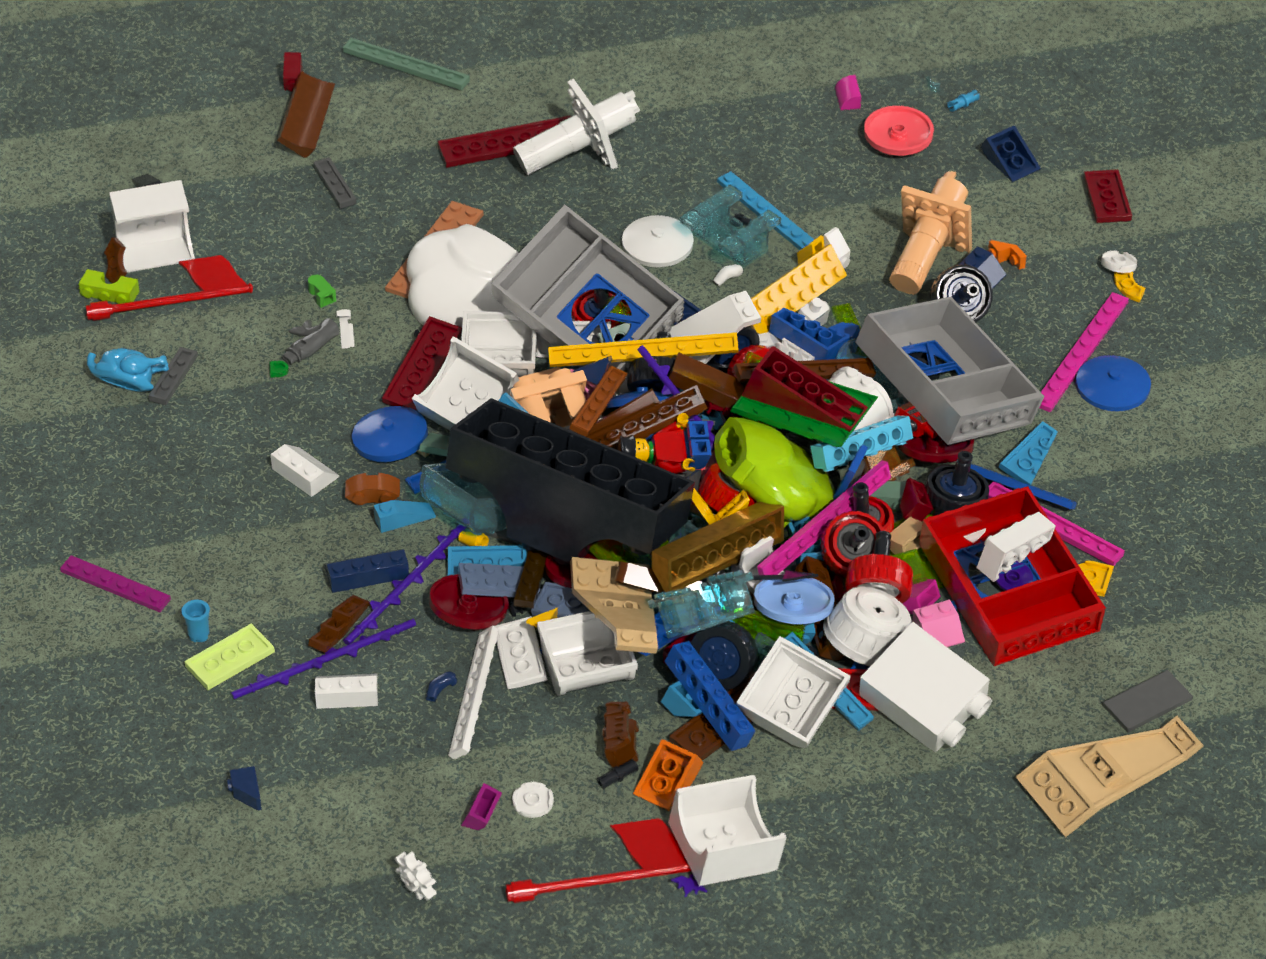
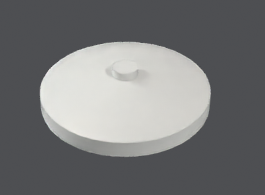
M659 215L647 216L627 226L622 235V247L624 252L639 264L650 267H666L683 261L691 253L693 234L687 225L675 218Z

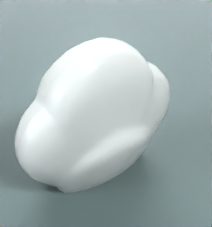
M470 224L454 229L437 231L423 237L411 249L407 260L406 273L410 283L408 303L412 315L423 326L428 317L431 316L462 327L464 311L510 312L492 297L491 283L519 253L498 237Z

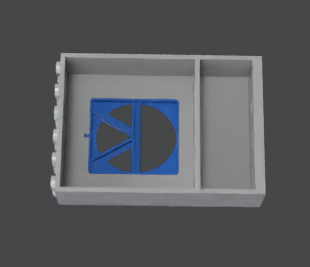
M566 205L551 218L491 283L492 297L554 347L594 344V342L587 340V337L598 325L600 326L605 343L613 342L605 319L631 324V328L626 336L617 342L657 339L658 332L665 331L669 333L673 323H678L684 315V299ZM593 289H605L616 293L617 295L580 334L576 330L571 317L572 307L576 299L581 294ZM621 300H624L628 304L632 315L611 313V311ZM632 361L613 362L610 366L628 373L629 365Z
M952 297L867 314L855 342L900 393L920 412L947 445L1027 426L1033 422L1045 397ZM913 352L926 353L928 365L908 354ZM934 356L941 358L947 363L936 365ZM955 370L958 374L957 376L931 381L928 377Z

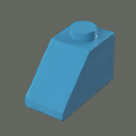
M680 681L670 685L661 700V703L674 716L696 717L702 713Z

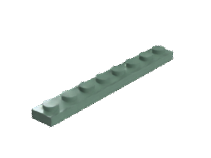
M350 38L343 46L344 53L461 91L470 81L469 75L354 38Z

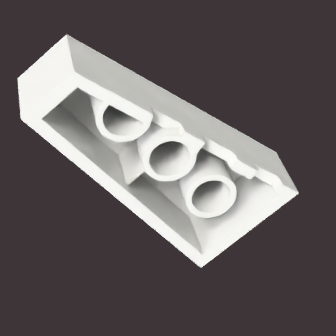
M1040 512L1028 515L1024 520L1015 522L1011 527L1002 529L999 533L991 535L985 540V547L976 568L993 582L999 578L1000 572H1008L1015 561L1020 563L1029 552H1035L1050 541L1056 525Z

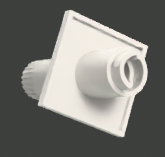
M574 79L568 81L570 88L568 93L571 99L574 100L572 105L575 115L513 147L515 156L526 175L571 153H575L588 145H591L597 155H602L601 159L605 166L609 165L611 169L617 168V162L608 135L636 122L635 114L640 109L634 100V97H636L635 93L632 90L625 94L619 92L593 106Z

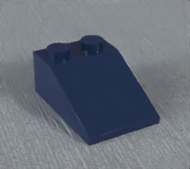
M1015 125L986 138L980 146L987 159L1011 182H1015L1041 169Z

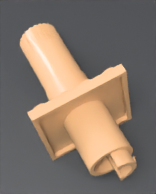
M946 172L944 176L937 180L931 193L905 185L901 190L903 232L909 235V240L889 279L892 286L898 291L912 295L920 291L942 246L953 247L959 252H970L972 249L971 206L964 204L968 196V190L961 182L955 180L956 172Z

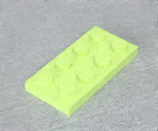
M249 624L184 662L185 667L207 690H210L271 655L275 650L274 646L252 624Z

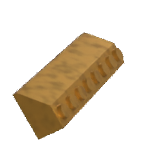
M763 502L755 503L653 550L652 570L665 593L670 595L732 564L740 562L742 551L747 547L751 548L763 538L766 539L771 536L774 539L772 546L784 541V506Z

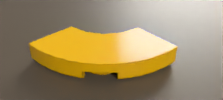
M1115 272L1114 282L1118 290L1127 298L1140 303L1145 288L1134 281L1133 272Z

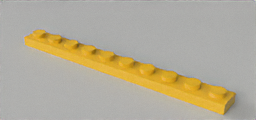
M737 332L548 347L550 367L587 365L608 356H612L611 363L633 361L642 357L637 350L642 345L651 356L676 358L678 352L690 357L738 353L739 351Z

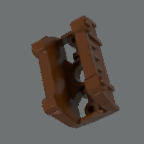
M605 703V727H603L605 757L611 767H618L630 759L638 762L636 733L639 731V725L636 720L629 719V714L631 713L629 703Z

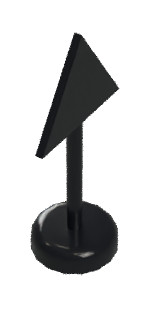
M732 564L731 587L734 591L741 589L742 580H782L784 582L818 577V574L786 570L784 575H741L740 565Z

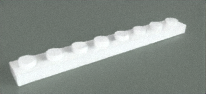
M494 626L480 632L448 755L452 759L465 756L471 748L470 744L474 735V727L478 719V711L482 703L487 675L490 671L489 666L493 658L494 646L497 642L498 629Z

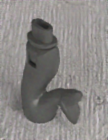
M327 318L312 327L311 320H307L302 326L292 328L289 331L290 333L305 337L298 339L287 348V352L282 355L283 360L291 365L295 361L300 362L301 359L304 360L313 355L332 338L339 335L338 325L331 318Z

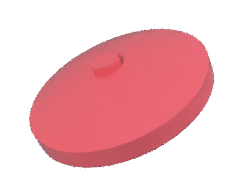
M888 106L878 109L868 116L864 126L865 138L873 148L880 152L897 156L912 155L924 150L932 142L934 132L933 123L927 115L917 109L906 106Z

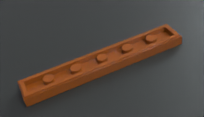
M610 366L571 423L569 429L587 437L625 381L628 373Z

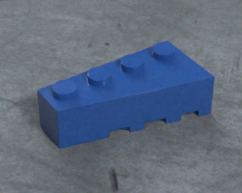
M786 308L780 309L772 314L769 332L781 340L783 338L789 340L814 356V360L840 359L849 353L852 337L850 334L845 333L842 335L837 333V329L833 327L827 329L820 326V322L816 320L808 321L805 319V316Z

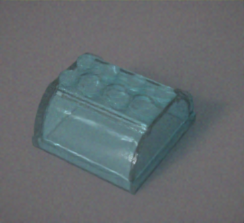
M446 463L422 466L420 492L422 497L430 502L431 506L441 509L446 516L454 518L458 524L466 526L475 535H482V533L494 534L495 531H502L507 527L505 516L499 503L481 483L463 481L458 473L445 468Z

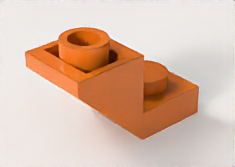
M994 240L989 241L987 251L993 253L999 263L1009 260L1019 270L1025 268L1027 256L1017 245Z

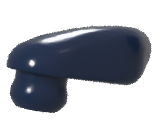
M449 671L434 678L429 683L426 700L435 702L445 687L450 684L452 686L456 685V674Z

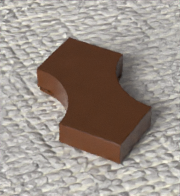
M116 237L111 238L104 251L108 261L105 276L112 284L117 282L121 276L125 277L127 274L123 263L126 247Z

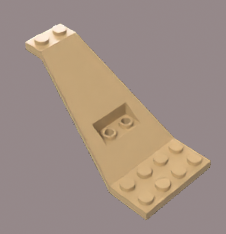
M572 557L570 561L572 594L595 614V618H599L614 632L615 649L656 654L658 644L651 591L615 582L619 564L617 561ZM631 563L634 565L649 568V565Z
M1176 716L1161 729L1048 750L1018 774L1016 778L1063 835L1067 837L1102 808L1186 761L1204 746L1181 719ZM1100 759L1099 763L1094 764L1096 760Z

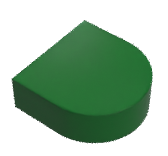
M270 361L271 378L283 377L288 374L289 366L286 362Z

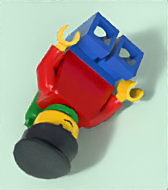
M681 413L678 415L677 421L656 432L651 441L647 442L644 438H635L634 435L627 437L620 435L616 450L674 474L685 472L686 470L693 472L704 468L711 457L707 421H688L689 417L687 414Z

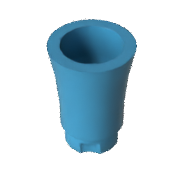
M191 600L182 607V615L187 626V633L193 642L206 641L210 632V607L202 600Z

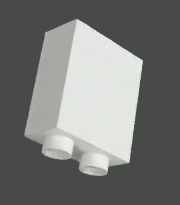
M914 622L903 631L860 677L859 695L935 753L945 743L950 747L955 746L966 731V727L962 724L970 715L979 719L992 703V699L987 696L990 679Z

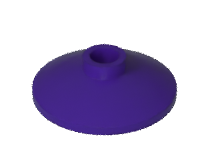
M1015 561L1014 563L1017 564L1011 566V568L1022 565L1023 563ZM1023 564L1024 566L1017 570H1009L1007 573L999 574L996 583L1002 589L1009 590L1033 582V574Z

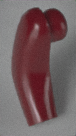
M834 574L831 583L836 601L839 603L847 591H844L843 577Z

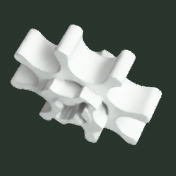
M412 851L407 855L403 852L395 858V861L400 865L396 872L400 874L401 880L406 884L405 887L412 892L415 891L419 900L424 897L426 900H429L437 894L431 887L436 881L431 878L430 872L425 868L427 865L416 860Z

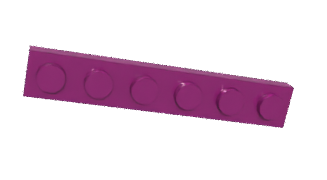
M72 555L60 567V571L64 574L159 613L171 600L168 594Z

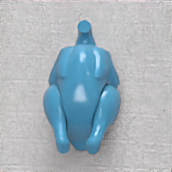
M118 348L106 351L98 363H95L96 355L94 353H89L87 357V366L95 377L106 383L135 392L152 390V374L169 370L165 355L158 358H148L143 353L133 349Z

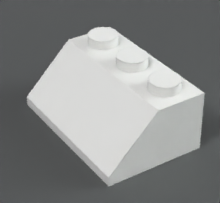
M284 444L271 453L272 469L311 497L339 477L337 473L299 447Z
M377 674L316 676L315 697L317 709L378 706Z

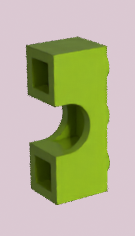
M89 269L86 270L79 282L81 296L101 299L102 301L107 300L118 304L134 302L139 293L138 279L121 276L117 282L106 284L104 272Z

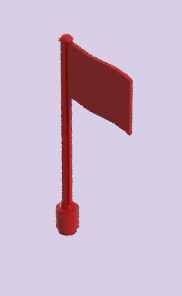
M222 255L178 261L201 292L114 305L108 304L107 300L93 302L90 305H85L87 319H92V321L109 319L110 315L115 312L248 292L251 294L253 286L251 283H245L237 275L230 262Z
M660 818L610 825V828L623 842L630 857L641 869L543 884L532 883L531 879L521 880L505 885L508 902L520 903L533 901L534 896H537L539 893L692 870L670 828Z

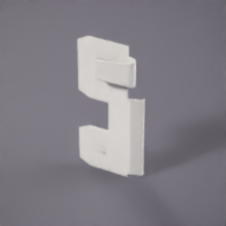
M347 309L336 311V316H339L342 349L355 347L353 324L348 323V320L351 319V311Z

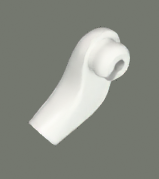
M737 264L725 266L719 271L713 281L720 287L729 278L740 276L743 273V268Z

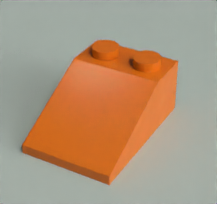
M662 739L633 794L670 811L673 806L676 790L689 787L695 780L704 762L698 755Z

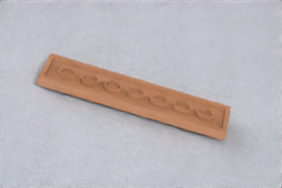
M452 201L425 236L437 231L458 228L465 224L476 226L484 215V211ZM408 258L386 285L385 291L408 298L410 287L406 273Z

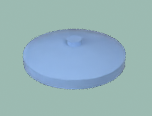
M814 578L784 582L782 580H762L755 588L754 604L762 614L773 620L789 624H809L821 621L832 613L834 594L827 585Z

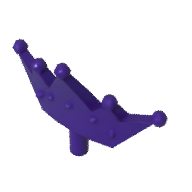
M690 874L689 878L682 875L671 879L672 882L678 883V889L683 887L684 897H687V894L692 890L695 891V894L699 890L707 893L703 885L699 886L697 881L693 880L694 875Z

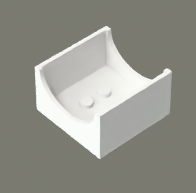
M181 180L109 192L115 235L126 247L123 263L127 272L178 264V261L195 259L187 218L189 207Z
M454 336L450 340L451 344L446 360L434 380L421 394H414L412 397L420 414L449 431L454 425L490 398L498 401L504 393L510 395L513 385L519 381L516 372Z
M754 775L676 790L668 823L699 886L764 874L778 869L787 837L785 833H780L779 836H772L766 829L757 805V779Z

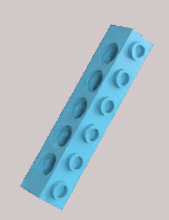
M897 415L854 430L842 447H835L824 442L810 446L814 468L823 469L824 472L834 470L835 466L848 465L849 461L854 459L862 444L868 447L865 453L867 456L876 455L879 450H890L893 445L906 444L907 440L913 439L910 417Z

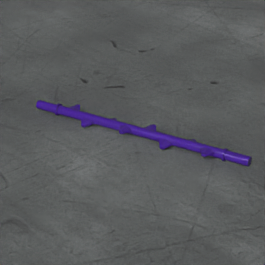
M643 345L637 349L664 384L661 391L662 395L672 394L674 396L680 393L667 376L670 366H659L657 360L651 356ZM698 415L690 416L688 421H702ZM707 421L711 450H715V436L711 432L714 422Z
M465 518L455 529L450 531L451 533L448 536L438 535L437 540L440 544L427 557L417 555L415 559L418 566L403 581L393 580L392 584L395 589L382 602L370 601L369 604L372 612L359 625L355 626V629L343 640L344 643L347 645L351 644L361 633H364L366 628L377 629L378 625L375 619L390 604L400 605L401 601L398 596L412 582L419 584L424 582L421 573L435 559H446L443 551L459 537L461 531H464L469 526L470 521Z
M411 619L401 624L393 625V627L371 636L362 635L359 641L339 649L332 647L324 655L302 664L293 663L291 668L270 677L258 674L257 682L249 683L245 687L232 691L231 696L234 700L249 693H255V691L276 682L288 685L289 677L313 667L320 669L323 663L345 654L357 657L358 649L380 640L389 641L392 635H398L400 632L416 626V622L414 619Z

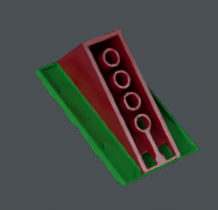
M772 346L755 367L742 396L732 407L731 412L756 422L761 421L779 429L789 430L812 440L814 438L835 447H842L877 401L878 396L827 381L778 348Z

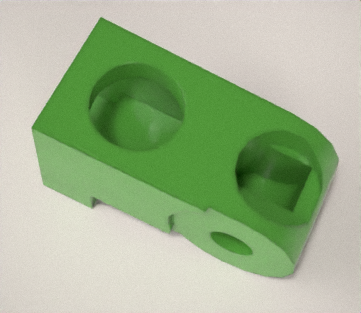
M312 275L308 278L309 292L316 296L317 305L320 308L336 302V290L321 275Z

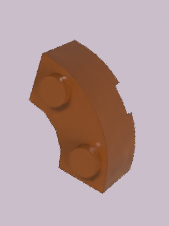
M362 473L346 480L345 498L356 505L372 502L383 503L395 500L400 496V479L389 474L378 473V475L366 476V473Z

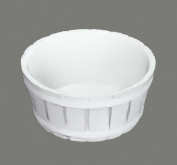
M855 587L845 593L841 601L833 608L832 613L825 618L823 629L830 643L839 652L858 663L871 666L911 624V617L905 606L890 594L872 587Z

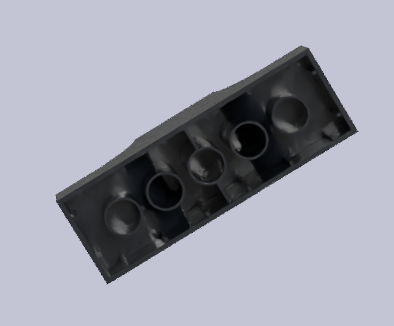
M490 398L450 430L445 468L458 473L463 481L469 483L479 482L489 490L499 503L505 516L507 537L519 541L524 549L530 551L540 550L554 556V560L559 564L570 565L572 557H585L594 549L599 540L614 539L626 544L635 554L651 555L653 550L658 549L688 522L694 481Z

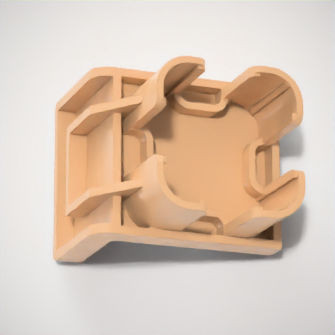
M555 367L518 377L519 381L513 385V389L510 391V396L531 415L555 423V425L560 427H566L571 425L586 402L584 391L587 379L583 370L571 373L570 369Z

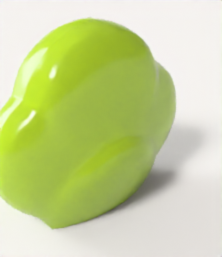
M729 417L715 435V457L719 468L727 479L740 491L744 489L757 503L783 505L784 519L799 521L810 517V520H812L834 501L833 497L836 491L828 474L823 469L814 468L812 456L791 442L775 428L759 421Z

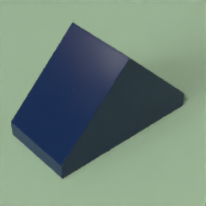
M612 356L573 370V372L583 370L587 381L598 385L611 364Z

